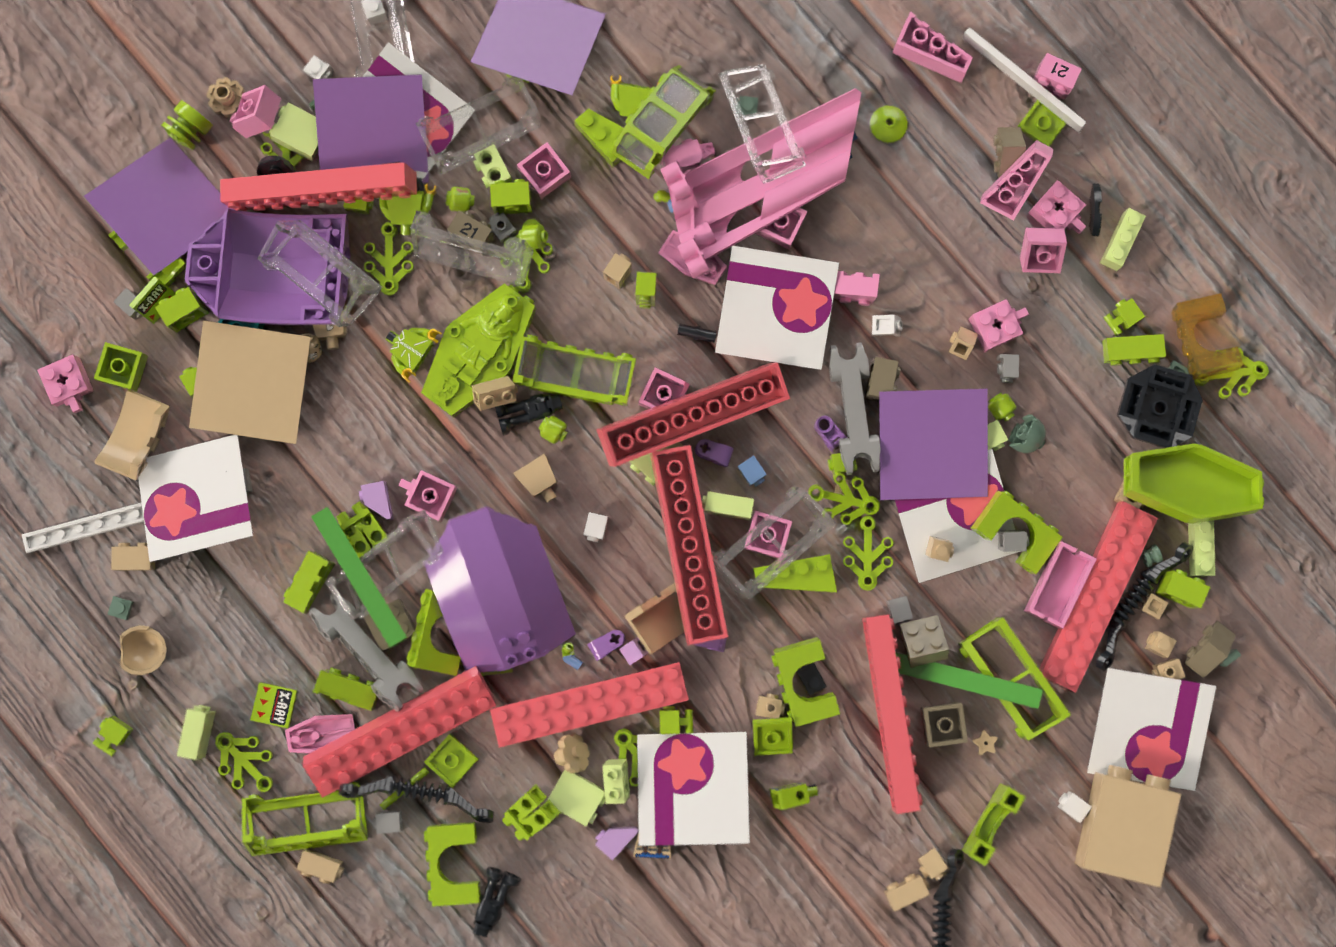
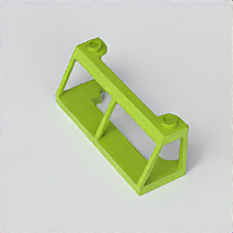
M996 617L958 643L961 647L959 651L965 659L969 657L981 674L994 677L971 642L993 628L999 632L1002 638L1006 639L1026 668V671L1009 681L1016 682L1030 674L1039 689H1043L1042 693L1048 700L1047 703L1054 714L1031 730L1012 702L999 699L1015 722L1017 728L1014 730L1020 739L1024 738L1029 741L1070 716V713L1003 617Z
M353 781L349 783L361 787L359 782L356 783ZM336 790L323 798L320 793L264 800L259 795H250L247 798H242V843L251 856L367 841L368 832L363 796L346 798L339 795V790ZM355 799L356 820H350V823L342 825V829L311 833L308 806ZM303 807L306 834L273 839L254 835L253 813ZM247 816L250 834H247Z

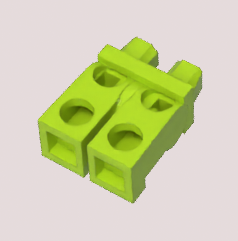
M359 501L352 506L356 514L350 519L344 511L337 515L336 518L348 541L362 561L376 552L374 549L379 550L392 540L372 511Z
M536 784L504 813L505 816L502 819L506 826L514 825L517 829L515 836L519 841L524 839L527 841L560 814V811L550 800H547L533 812L547 798Z

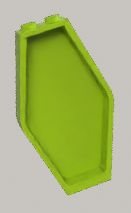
M504 283L451 322L444 331L421 393L453 418L474 403L472 385L505 376L509 377L514 369L522 336L526 337L536 308L533 305L535 302L526 295L522 297L518 294L519 290L511 284L507 286Z
M1187 444L1136 452L1124 458V496L1182 522L1195 524L1254 514L1263 509L1265 500L1263 497L1264 479L1262 478V471L1201 444Z

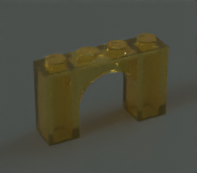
M1221 293L1176 303L1171 311L1172 319L1176 321L1178 327L1177 336L1183 343V355L1188 359V371L1190 375L1192 374L1194 380L1236 371L1243 365L1238 346L1211 351L1203 348L1195 339L1194 328L1196 324L1220 318L1226 312Z

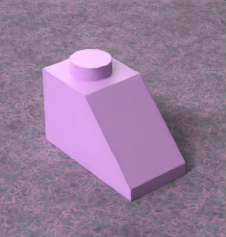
M380 481L361 485V491H359L361 502H364L366 506L384 518L394 520L386 482Z
M639 637L619 649L629 665L649 653Z
M637 827L608 828L606 831L602 829L595 837L597 839L595 845L613 860L638 833L639 829Z

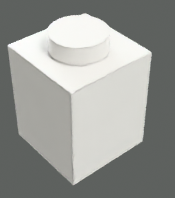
M381 0L361 1L370 26L388 20Z
M589 512L584 536H588L587 540L598 542L599 539L603 540L608 521L607 516Z
M1069 791L1067 794L1064 793L1058 801L1060 803L1058 808L1080 823L1091 809L1090 805Z

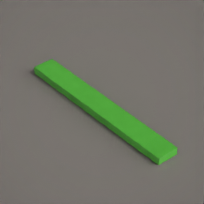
M326 507L311 516L389 647L392 648L407 639V636L330 509Z
M895 652L896 657L900 658L901 668L898 669L900 674L1039 709L1043 689L936 662L910 668L907 655Z

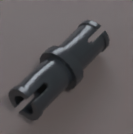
M680 323L677 335L694 338L693 340L695 341L699 339L715 343L717 331L702 329L698 325L693 327Z

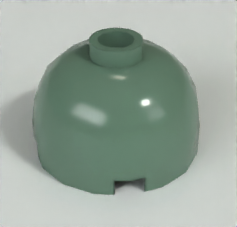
M1030 414L1022 418L1024 422L1021 425L1019 423L1015 425L1009 436V442L1011 443L1009 446L1020 453H1032L1037 449H1041L1045 444L1046 429L1038 418Z

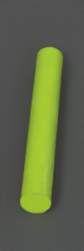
M426 767L410 778L411 785H414L416 780L420 781L430 773ZM395 791L379 804L383 810L387 809L404 792L402 791L400 796L397 797V791Z

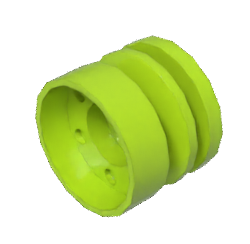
M180 100L173 109L179 117L175 119L172 116H168L167 119L173 125L170 126L163 122L161 126L180 145L194 150L196 146L190 140L193 139L200 143L201 140L196 135V132L198 131L206 135L213 124L186 102Z

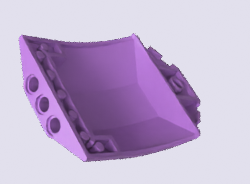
M228 208L224 215L217 222H212L196 241L193 240L188 244L185 282L218 318L279 325H333L339 323L347 298L350 269L347 214L283 215L246 212Z
M484 507L449 520L445 532L437 542L434 553L425 567L465 671L474 666H477L480 672L504 671L545 656L576 634L537 526L521 522L510 515L498 513L490 507Z

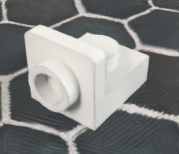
M315 55L303 69L313 79H328L333 74L332 67L328 63L325 64Z
M896 315L873 316L872 335L900 336V331L903 329L900 317Z

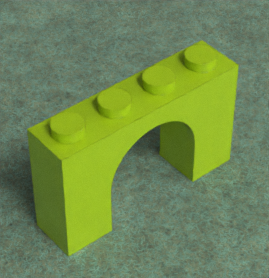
M997 491L970 529L985 540L992 541L1007 520L1014 517L1022 519L1029 529V545L1027 546V551H1022L1015 563L1027 572L1036 575L1063 537L1058 534L1059 530L1050 524L1049 526L1046 525L1040 515L1036 513L1033 515L1029 512L1027 505L1013 500L1014 496L1008 491Z
M425 589L421 596L420 612H418L416 617V629L412 634L411 650L407 654V665L457 676L461 657L439 652L432 645L430 638L431 628L435 621L442 617L443 614L434 591Z
M818 637L773 649L772 662L774 667H778L780 673L776 674L779 686L783 685L785 691L781 693L784 704L788 703L790 709L786 711L787 716L792 717L795 727L840 715L836 696L833 692L805 698L795 693L792 687L793 676L800 667L825 659L821 641Z
M1000 783L961 850L986 866L995 851V848L992 847V841L997 829L1009 813H1017L1025 796Z
M476 822L429 825L427 830L424 831V840L428 842V850L425 851V857L430 867V870H427V882H431V890H428V901L432 902V907L480 903V881L454 882L446 878L440 868V857L446 848L453 845L475 844L477 842Z

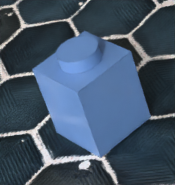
M752 456L737 467L749 486L754 484L757 487L765 481L764 477L767 474L755 456Z

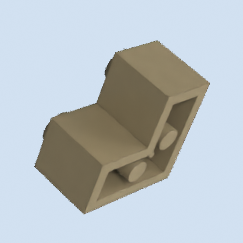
M998 127L997 135L993 137V145L996 146V156H998L997 161H994V173H997L998 178L1026 151L1020 127Z
M1216 621L1213 625H1207L1202 632L1204 635L1199 640L1196 647L1192 646L1186 653L1187 659L1185 664L1202 678L1228 657L1236 636L1219 621Z

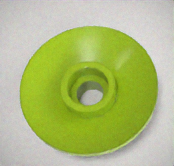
M894 106L880 107L873 113L870 120L872 134L876 139L884 143H893L900 140L905 135L908 127L905 114ZM892 120L893 124L888 125L886 121Z

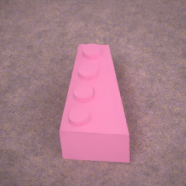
M910 11L892 53L961 83L973 57L954 43L948 42L942 34H937L929 28L930 25L924 21L921 22Z
M1036 140L982 195L980 203L1014 220L1052 158L1054 149Z
M838 271L833 299H840L839 302L841 303L856 301L859 305L869 306L870 303L873 304L877 298L880 274L866 277L864 273L856 272V274L848 276L844 271Z

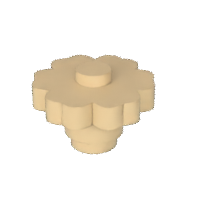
M227 77L217 79L216 85L209 86L207 97L210 101L208 105L216 114L222 113L225 117H229L237 112L245 90L236 80L231 82Z
M576 733L562 736L558 741L559 748L554 753L555 762L558 765L564 766L565 771L571 774L584 771L589 765L587 759L590 756L588 745L583 743L582 737Z

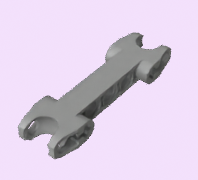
M862 342L856 343V356L850 360H845L839 356L836 345L830 346L831 382H840L848 436V438L839 439L840 455L847 475H852L853 461L858 457L868 459L873 472H879L881 450L879 436L869 435L861 382V379L870 378L868 358Z
M333 592L330 594V600L335 606V613L324 615L319 610L312 608L309 611L310 617L317 626L318 631L327 641L331 642L337 637L376 680L371 685L374 693L382 702L399 712L403 705L397 697L396 691L400 688H408L414 694L419 695L423 691L422 686L406 663L400 661L397 665H394L357 625L356 621L361 616L356 608L339 594Z

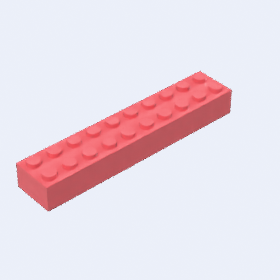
M402 162L220 179L221 202L227 205L228 208L246 212L250 209L265 211V208L280 210L284 206L300 208L301 205L306 204L308 206H319V203L336 205L340 201L345 203H355L356 200L370 202L374 201V198L391 200L392 197L396 196L410 198L411 195H417L416 171Z
M778 362L768 363L598 428L596 431L609 466L616 467L790 399Z
M687 445L652 452L650 457L687 645L727 638L726 623L691 446Z
M1124 501L1117 503L1092 556L1096 558L1090 574L1064 628H1058L1040 665L1039 670L1047 681L1070 692H1077L1158 520L1157 517Z
M889 615L862 618L892 811L896 814L920 811V805H923L921 794H918L916 787L919 786V778L913 766H916V758L910 749L913 746V739L907 730V727H910V720L904 711V708L907 707V701L901 692V688H904L902 676H899L898 673L901 664L900 658L896 657L895 649H898L896 637L892 635V630L895 629L894 620Z
M677 662L492 708L490 712L498 746L503 747L688 701L689 699L680 663Z
M477 666L402 704L403 707L399 712L393 709L304 756L303 767L322 798L338 790L341 784H349L495 707L494 696Z

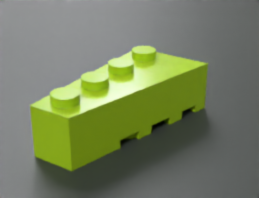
M830 554L753 568L756 588L837 593Z

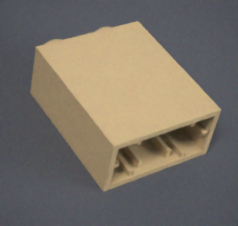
M1109 765L1107 775L1097 772L1094 774L1088 801L1091 809L1084 818L1075 864L1084 869L1161 887L1181 794L1169 791L1171 782L1169 779L1147 774L1145 784L1130 781L1132 770Z

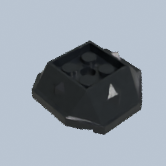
M1154 364L1126 380L1117 417L1132 439L1162 448L1175 447L1193 437L1203 399L1192 375ZM1156 404H1160L1162 406L1161 413H1158L1155 410Z

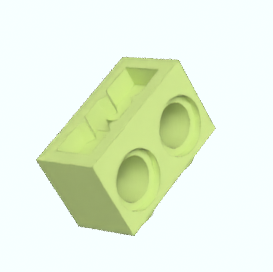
M494 144L474 154L476 160L473 163L477 171L481 170L484 174L482 180L486 188L490 187V184H494L495 181L491 180V176L496 173L501 175L499 180L506 181V183L513 182ZM486 157L492 158L489 164H484L482 161Z
M608 759L602 765L606 804L625 803L630 798L627 759Z

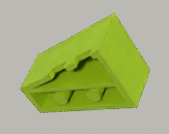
M308 550L299 570L294 575L291 587H288L283 595L285 598L283 602L301 613L307 614L335 563L316 552Z

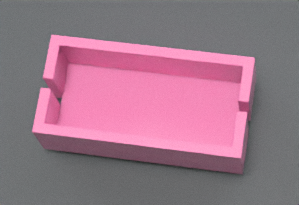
M1062 541L1059 542L1051 553L1024 612L1038 619H1043L1044 622L1056 628H1064L1096 558L1082 551H1077L1076 548Z

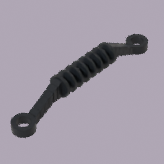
M1186 542L1181 543L1175 552V556L1141 572L1144 579H1136L1140 585L1132 584L1135 592L1127 591L1130 598L1123 597L1126 604L1119 603L1118 605L1122 610L1115 609L1114 612L1117 614V617L1112 616L1110 619L1106 651L1097 659V668L1106 671L1111 667L1115 657L1118 636L1127 627L1123 621L1130 622L1131 619L1128 617V614L1135 616L1132 608L1140 609L1137 602H1145L1141 597L1149 596L1145 590L1153 591L1150 583L1157 585L1163 573L1188 560L1193 551L1192 545Z
M393 775L387 779L385 778L362 787L343 783L340 785L338 792L339 795L346 798H358L376 792L392 795L394 790L397 791V797H399L403 791L405 798L408 797L409 793H412L413 800H415L417 794L420 795V801H423L425 796H427L428 802L435 797L436 804H438L440 799H443V805L457 806L478 822L491 823L494 820V812L492 810L476 809L450 786H447L445 791H442L441 784H439L436 790L434 783L427 788L425 781L421 787L419 786V780H416L414 785H411V779H408L407 783L404 784L403 777L400 778L399 782H396V777Z
M952 848L949 851L948 865L950 869L933 896V900L939 903L933 905V908L938 909V912H934L932 915L938 917V919L933 920L932 923L938 925V927L933 928L932 931L938 933V935L933 936L932 940L938 941V943L932 944V947H951V945L945 944L947 941L952 940L951 937L946 936V934L952 932L951 929L946 928V926L952 925L951 921L946 920V918L952 917L951 913L946 912V910L952 909V906L946 903L953 899L952 885L964 862V854L961 849Z

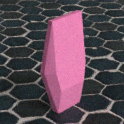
M672 230L658 253L684 275L692 277L677 247L681 245L679 234L677 231ZM717 255L706 261L711 271L695 279L713 285L717 284L727 269V265Z
M353 714L314 716L286 729L285 733L289 752L311 753L355 730Z

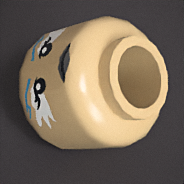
M310 333L302 334L301 336L311 337L307 362H314L322 354L320 341L315 335Z

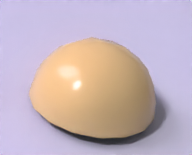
M140 625L129 628L120 635V661L123 670L130 674L144 675L152 673L161 666L165 659L167 648L165 640L159 632L148 626Z

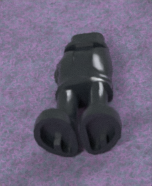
M537 394L517 403L495 407L498 418L522 410L526 412L515 417L499 419L503 436L508 435L511 429L517 425L526 422L528 424L555 414L557 410L563 409L559 394L550 396V394Z
M487 867L486 876L488 881L484 895H481L473 922L475 924L473 933L487 938L489 931L493 930V927L502 916V908L509 889L512 886H519L522 880L508 871L503 873L501 869L495 867ZM501 880L497 896L492 898L497 883Z

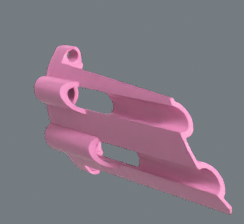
M856 88L684 174L678 160L660 169L669 188L681 244L677 247L693 279L711 271L706 263L708 259L845 182L861 98L859 90ZM773 149L770 169L746 181H742L740 175L744 164ZM764 199L760 217L727 233V226L737 211Z

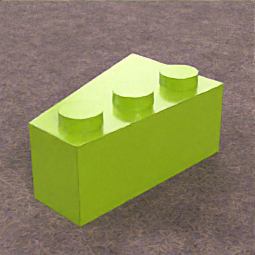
M588 108L574 120L575 127L613 168L621 160L612 154L614 147L612 143L618 135L620 136L624 128ZM628 134L626 141L619 151L627 156L641 142Z
M333 667L330 670H320L313 693H321L330 696L332 699H338L369 711L375 709L379 697L371 688V685L375 683L374 681L367 680L365 683L359 680V676L350 673L348 676L341 674V670Z

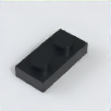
M814 662L806 664L797 670L809 696L827 687Z

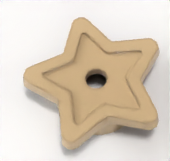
M983 730L981 736L973 740V743L979 747V755L984 754L986 751L995 753L994 743L998 737L989 736Z

